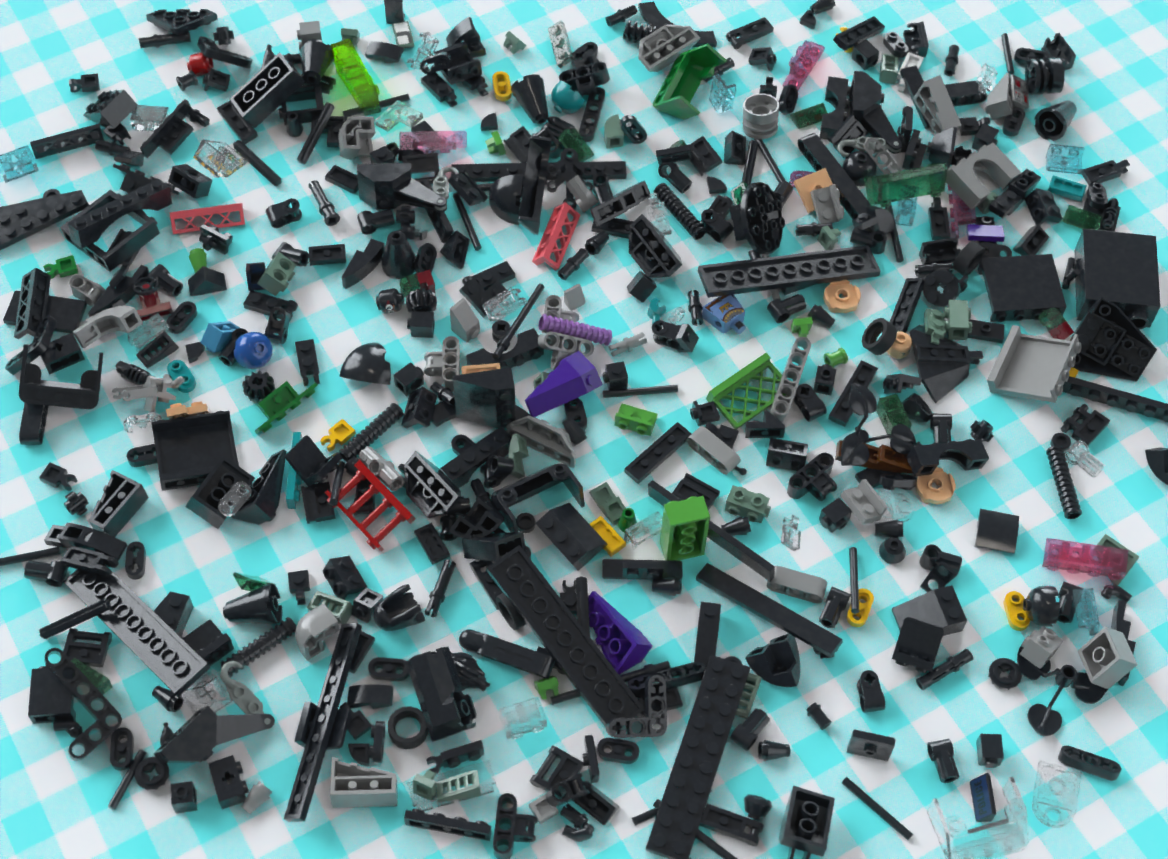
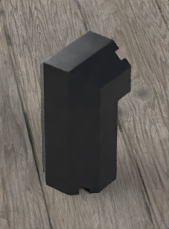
M449 646L438 648L436 652L428 651L406 661L432 742L476 727V723L472 722L476 718L477 713L471 696L462 693L465 689L461 685Z

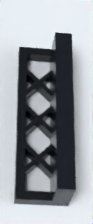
M95 124L30 142L35 159L92 145L98 140L104 141L100 125Z
M34 268L22 277L14 338L20 339L26 334L34 337L40 322L46 317L51 275L38 268Z

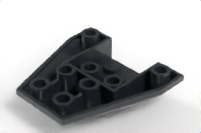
M1102 297L1089 308L1069 340L1072 341L1074 335L1078 334L1079 342H1081V351L1075 357L1073 368L1083 372L1138 381L1157 351V348L1117 305Z

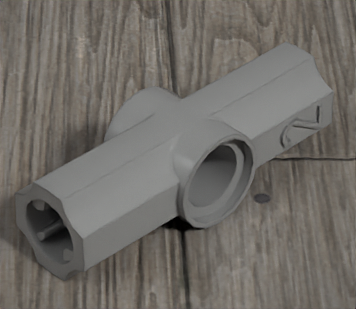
M367 446L360 451L359 457L363 464L391 491H397L399 488H402L404 484L403 476L395 470L393 462L386 461L372 447Z

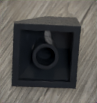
M952 127L933 135L932 142H928L926 152H929L928 160L943 176L948 174L946 171L951 165L957 127Z

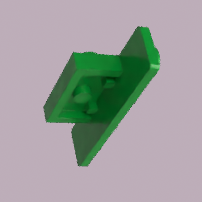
M286 381L260 401L257 406L268 420L255 430L256 434L260 431L265 433L272 427L270 423L275 419L279 422L287 415L285 413L286 410L289 408L294 410L299 406L301 398L305 396L308 399L316 392L314 388L318 386L315 382L298 395L288 381Z

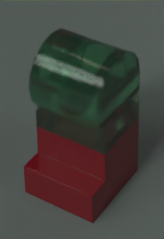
M430 270L405 276L399 282L400 293L406 298L410 291L422 290L423 288L431 290L436 294L435 283Z
M1049 308L1039 315L1040 323L1047 328L1052 338L1065 340L1074 333L1058 309Z

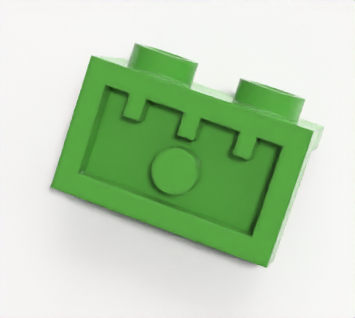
M621 403L620 409L615 415L614 426H618L623 430L635 431L641 435L651 436L658 414Z

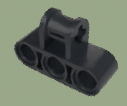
M596 62L566 70L559 75V80L569 84L571 90L579 92L583 97L590 94L596 95V86L609 82L610 76L606 63Z
M826 452L821 453L792 475L787 488L789 497L799 499L810 492L816 499L823 501L830 492H835L837 484L829 476L834 463L833 456Z
M510 793L502 794L497 802L493 839L494 855L497 859L511 858L514 841L534 842L536 840L534 830L535 824L538 821L537 817L517 814V799ZM505 803L513 805L510 809H504L502 806ZM502 824H509L511 826L508 830L500 828ZM503 844L509 847L506 851L497 849Z

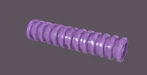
M543 314L539 320L538 326L541 331L561 333L593 341L594 343H604L606 346L612 340V331L610 329L590 327L588 324L574 323V321H568L567 319L563 321V318L558 319L550 315L547 317L546 314Z

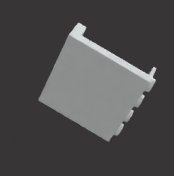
M1012 325L987 379L990 392L1056 403L1058 396L1062 395L1064 382L1068 381L1069 371L1075 365V357L1081 351V342H1079L1078 334L1074 335L1072 341L1021 334L1020 326Z

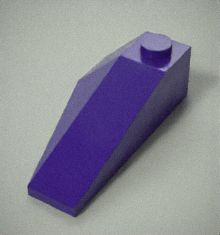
M580 351L563 358L558 363L559 365L556 369L547 375L548 377L544 382L538 385L524 400L531 416L541 415L603 385L596 367Z
M592 591L588 597L590 627L594 629L597 637L595 641L597 645H600L603 655L620 675L642 662L653 645L641 631L596 591Z

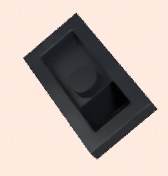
M765 409L763 422L757 420L746 422L745 438H783L785 424Z

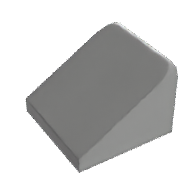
M580 284L564 291V303L571 311L586 303Z

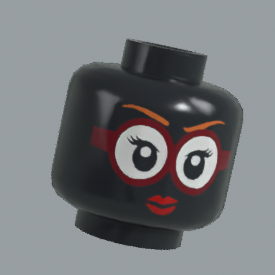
M395 288L382 290L376 296L378 310H382L385 314L399 312L402 304L405 303L403 294L399 293Z

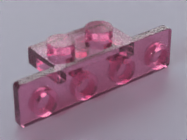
M807 40L804 41L802 46L799 45L795 57L792 56L789 61L790 72L782 87L793 84L799 91L824 52L825 47Z
M467 131L400 132L399 145L401 150L418 149L423 150L424 154L434 153V150H440V153H450V150L467 147Z
M948 185V191H952V194H949V205L953 204V208H950V218H954V222H951L952 233L955 232L957 239H959L958 225L976 223L975 208L971 210Z

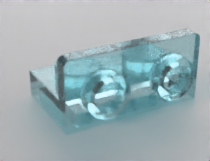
M719 74L712 77L709 101L717 114L733 109L737 89L735 84L727 86Z
M1050 144L1046 153V171L1081 175L1084 147Z
M1093 588L1074 589L1072 594L1078 627L1088 628L1089 636L1096 635L1099 631L1100 623Z

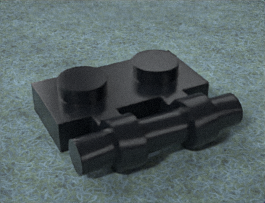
M1082 404L1081 407H1077L1073 411L1071 417H1068L1063 422L1064 425L1061 427V431L1067 433L1069 430H1073L1074 432L1071 437L1087 448L1107 427L1110 420L1097 410H1094L1091 414L1088 413L1089 407L1086 404ZM1079 419L1084 420L1082 424H1079L1077 421Z

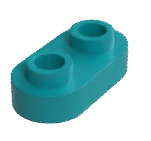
M181 360L171 361L167 366V371L172 381L179 376H182L184 381L188 380L182 383L178 390L183 393L193 391L196 387V381L186 364Z

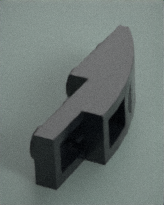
M1025 169L1009 184L1008 189L990 204L988 210L1002 219L1006 215L1010 216L1035 188L1041 177L1035 172Z
M68 522L65 526L52 525L44 539L46 545L68 549L72 545L104 553L118 561L127 547L126 542L109 534Z

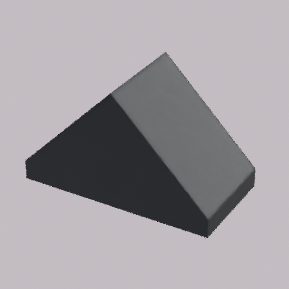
M204 266L188 279L191 297L227 290L224 273Z

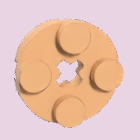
M848 280L830 282L829 286L825 288L823 295L824 302L832 313L855 311L861 298L859 288L856 285L854 287ZM839 294H843V296H846V297H845V298H840V297H839Z
M936 467L931 475L918 476L915 488L923 503L943 504L951 500L956 484L950 473L947 474L943 472L942 468ZM932 483H936V485H940V487H938V489H935L932 487Z

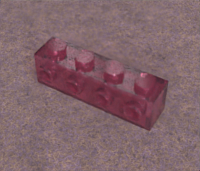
M1046 538L1042 567L1052 571L1061 569L1067 570L1068 573L1072 574L1081 572L1087 573V575L1092 577H1099L1101 575L1108 576L1112 580H1120V578L1124 579L1126 574L1129 550Z

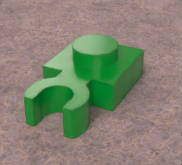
M73 255L55 260L56 264L54 265L45 264L43 266L45 272L51 275V279L58 274L60 278L78 273Z

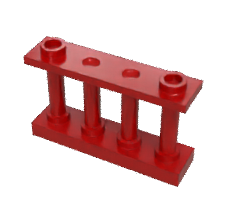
M359 460L354 464L358 469L355 472L356 475L340 489L338 503L333 507L338 506L368 538L366 542L373 550L378 548L382 552L384 548L379 542L400 522L407 520L411 524L416 518ZM367 478L371 483L369 485L370 488L346 509L339 501L361 480L364 481ZM327 490L325 493L329 496L327 501L330 502L331 492ZM380 492L384 496L383 502L359 523L353 517V514L374 494L377 495ZM393 506L398 511L395 513L396 516L372 537L366 528L388 507L391 508Z

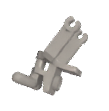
M165 374L163 378L149 375L145 384L114 388L112 392L116 393L118 391L119 395H113V398H123L124 401H131L146 397L144 410L154 412L157 397L160 402L169 403L170 400L176 401V396L167 392V388L177 389L184 383V378L179 376L172 381L168 374Z

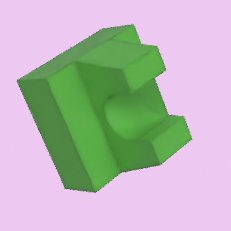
M498 130L492 132V137L485 141L489 153L499 152L500 156L506 154Z
M812 317L793 319L791 324L792 333H798V337L807 338L813 325Z
M552 675L549 679L543 678L534 681L535 688L542 700L547 699L546 691L549 689L552 690L554 696L559 695V683L556 676Z

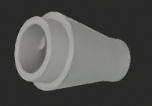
M259 781L256 785H253L241 807L251 815L254 810L270 799L269 796L272 791Z

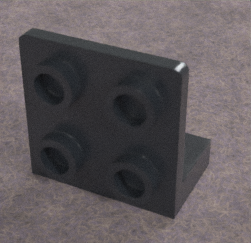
M212 620L206 621L182 638L209 666L234 650L231 638L227 633L222 634Z

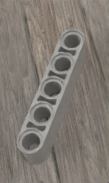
M798 337L795 340L770 409V413L781 422L785 420L790 411L811 348V342L806 337ZM776 409L781 410L783 413L777 412Z

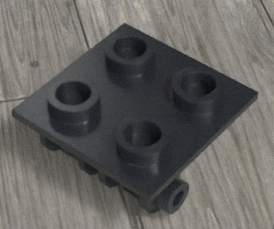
M1086 198L1079 225L1096 230L1115 232L1121 209L1118 206V200L1111 198L1105 209L1098 210L1092 208L1088 203V198Z

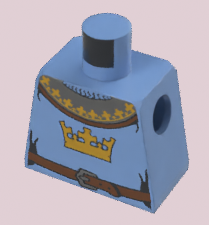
M734 294L719 296L703 306V319L721 333H727L733 329L737 334H741L746 329V326L742 323L745 317V310Z

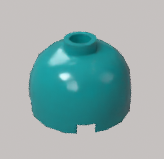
M561 80L554 86L551 93V100L554 104L553 108L560 114L562 112L573 114L582 108L585 100L577 91L571 90L569 84Z

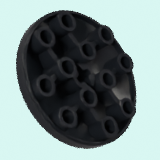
M762 182L752 183L746 187L741 204L729 206L735 240H747L753 250L761 255L771 254L780 247L782 232L785 227V220L781 213L782 203L780 200H777L776 195L768 184Z

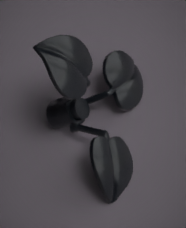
M859 384L851 385L848 396L850 409L855 414L864 415L859 425L855 427V432L847 435L843 440L841 466H861L865 464L869 459V449L863 443L891 438L890 447L895 452L909 454L912 447L917 445L913 432L906 425L897 424L892 427L891 434L869 438L867 431L861 429L868 418V413L876 411L877 402L875 396L868 388Z
M1020 646L1018 650L1017 664L1025 677L1037 680L1040 676L1046 678L1056 674L1055 681L1059 688L1048 707L1042 704H1035L1029 708L1027 713L1030 725L1041 736H1051L1061 727L1062 717L1060 713L1051 710L1064 687L1066 688L1071 685V688L1075 689L1076 697L1087 704L1097 703L1108 690L1091 683L1087 673H1077V670L1071 665H1064L1061 669L1056 668L1055 671L1049 672L1051 669V662L1049 660L1039 669L1020 655L1024 647Z

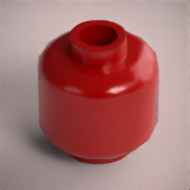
M202 52L191 55L189 62H187L188 70H192L196 76L208 74L210 69L214 67L213 59L206 57Z

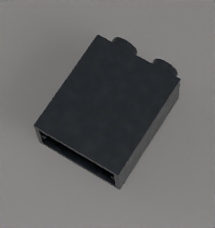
M1083 229L1074 250L1075 269L1077 268L1080 271V274L1075 278L1077 320L1082 321L1089 308L1102 297L1117 305L1139 330L1146 327L1150 328L1161 307L1156 236Z

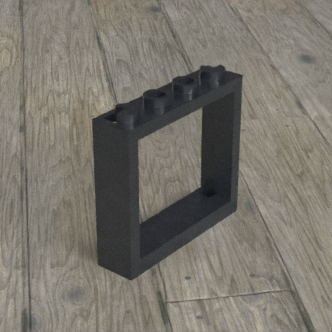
M111 189L60 227L67 241L109 272L160 234L157 221L153 217L147 216L143 210H137L128 213V215L141 223L142 226L107 253L94 243L81 249L72 242L68 223L122 197L121 194H116Z

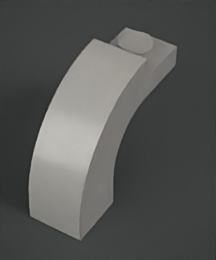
M127 305L116 306L85 320L86 323L74 330L73 334L80 346L86 348L106 334L115 331L129 333L143 324L135 307Z

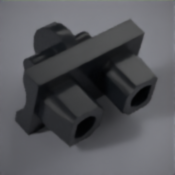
M204 224L201 225L199 241L203 243V249L209 251L213 248L223 254H227L229 245L232 243V234L228 232L221 234L218 227L214 225L210 227Z

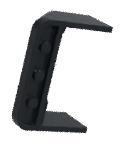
M29 344L23 345L19 398L21 401L28 404L78 409H93L97 406L103 352H99L98 370L85 371L81 376L80 384L41 380L42 372L40 367L36 364L27 363Z
M562 463L545 467L495 491L491 495L492 504L503 515V522L510 532H518L516 518L508 507L561 482L565 484L580 507L585 506L583 486L570 468Z

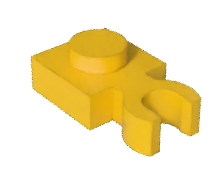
M341 419L328 430L329 435L322 437L320 442L322 446L325 443H330L327 446V450L331 452L335 449V444L339 443L342 446L356 435V431L345 420Z

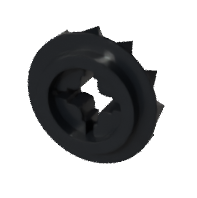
M999 658L991 663L988 677L991 678L992 684L999 686V689L1006 688L1009 690L1020 683L1022 672L1018 664L1013 660ZM1010 670L1007 677L1000 678L1002 672L1005 673Z
M156 757L146 758L136 767L135 780L140 787L147 791L149 789L157 790L160 786L165 785L167 779L170 778L169 766L167 763H161ZM155 769L156 773L159 775L153 776V778L150 781L148 773H152V771Z

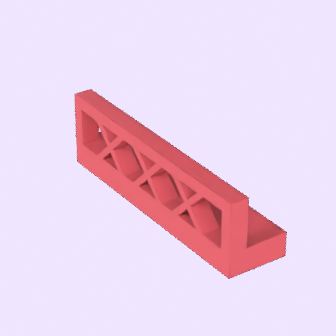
M243 202L170 212L173 234L201 231L200 227L192 223L196 216H201L206 220L204 225L209 222L218 228L245 225ZM239 211L241 221L233 222L227 217L231 212ZM214 214H219L224 218L220 224L215 225L210 221ZM182 218L188 222L184 229L176 230L175 219Z
M566 202L554 207L532 260L537 266L545 262L556 271L561 265L580 218V214ZM568 213L573 216L572 222H569ZM562 226L566 227L567 235L563 234ZM557 239H560L562 245L561 249H558L556 243ZM551 253L555 254L556 262L550 259Z

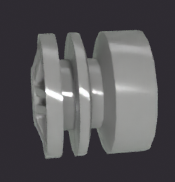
M754 94L744 100L742 130L747 136L754 139H767L777 133L778 100L768 94Z

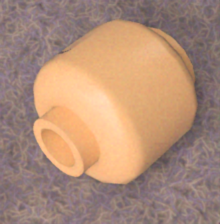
M897 331L893 345L887 350L888 354L896 359H903L908 356L912 346L911 337L905 332Z

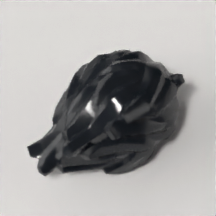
M462 652L451 653L464 689L479 688L481 691H485L486 687L490 686V683L486 682L485 673L478 666L477 661L472 658L473 656Z

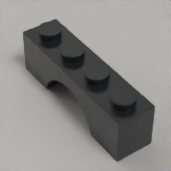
M828 76L825 101L831 103L835 110L823 114L820 139L828 140L847 119L848 112L845 109H848L849 99H846V96H850L851 86H848L849 79Z
M535 328L517 334L515 347L509 352L503 353L498 360L492 357L493 353L482 348L466 355L467 366L500 363V369L521 366L532 359L540 358L544 355V349L539 346V335Z
M500 426L442 466L440 470L459 489L469 482L472 474L482 464L487 462L491 456H507L512 436Z
M967 439L958 442L950 441L948 443L936 442L930 445L918 444L912 447L906 457L914 476L931 475L939 465V460H951L959 464L965 471L982 469L989 460L981 439Z

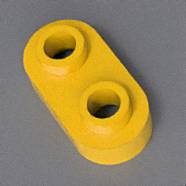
M503 71L494 73L492 83L496 99L499 101L509 100L512 97L509 75Z
M859 589V600H865V603L859 601V613L853 614L850 604L846 618L847 622L853 627H861L867 621L874 600L873 594L867 589ZM854 616H857V617H859L860 619H859V620H856V619H854L853 617H854Z
M1011 591L1006 594L1003 601L1007 619L1011 628L1023 631L1030 623L1026 611L1023 610V600L1025 598L1021 593Z

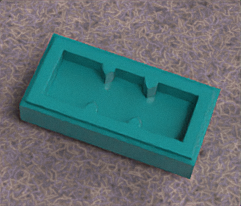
M1053 175L1048 191L1082 202L1087 186Z

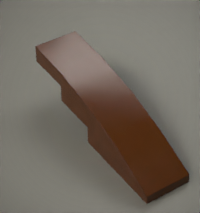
M839 440L836 446L835 460L841 461L842 440ZM863 443L869 449V459L861 467L890 472L913 473L906 458L908 454H899L891 447L883 444L878 448Z

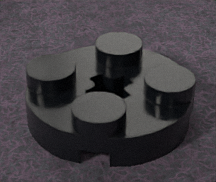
M937 270L926 276L923 294L929 303L938 307H946L949 300H955L959 296L961 290L960 282L954 274L946 270ZM940 284L946 286V289L941 294L937 290Z

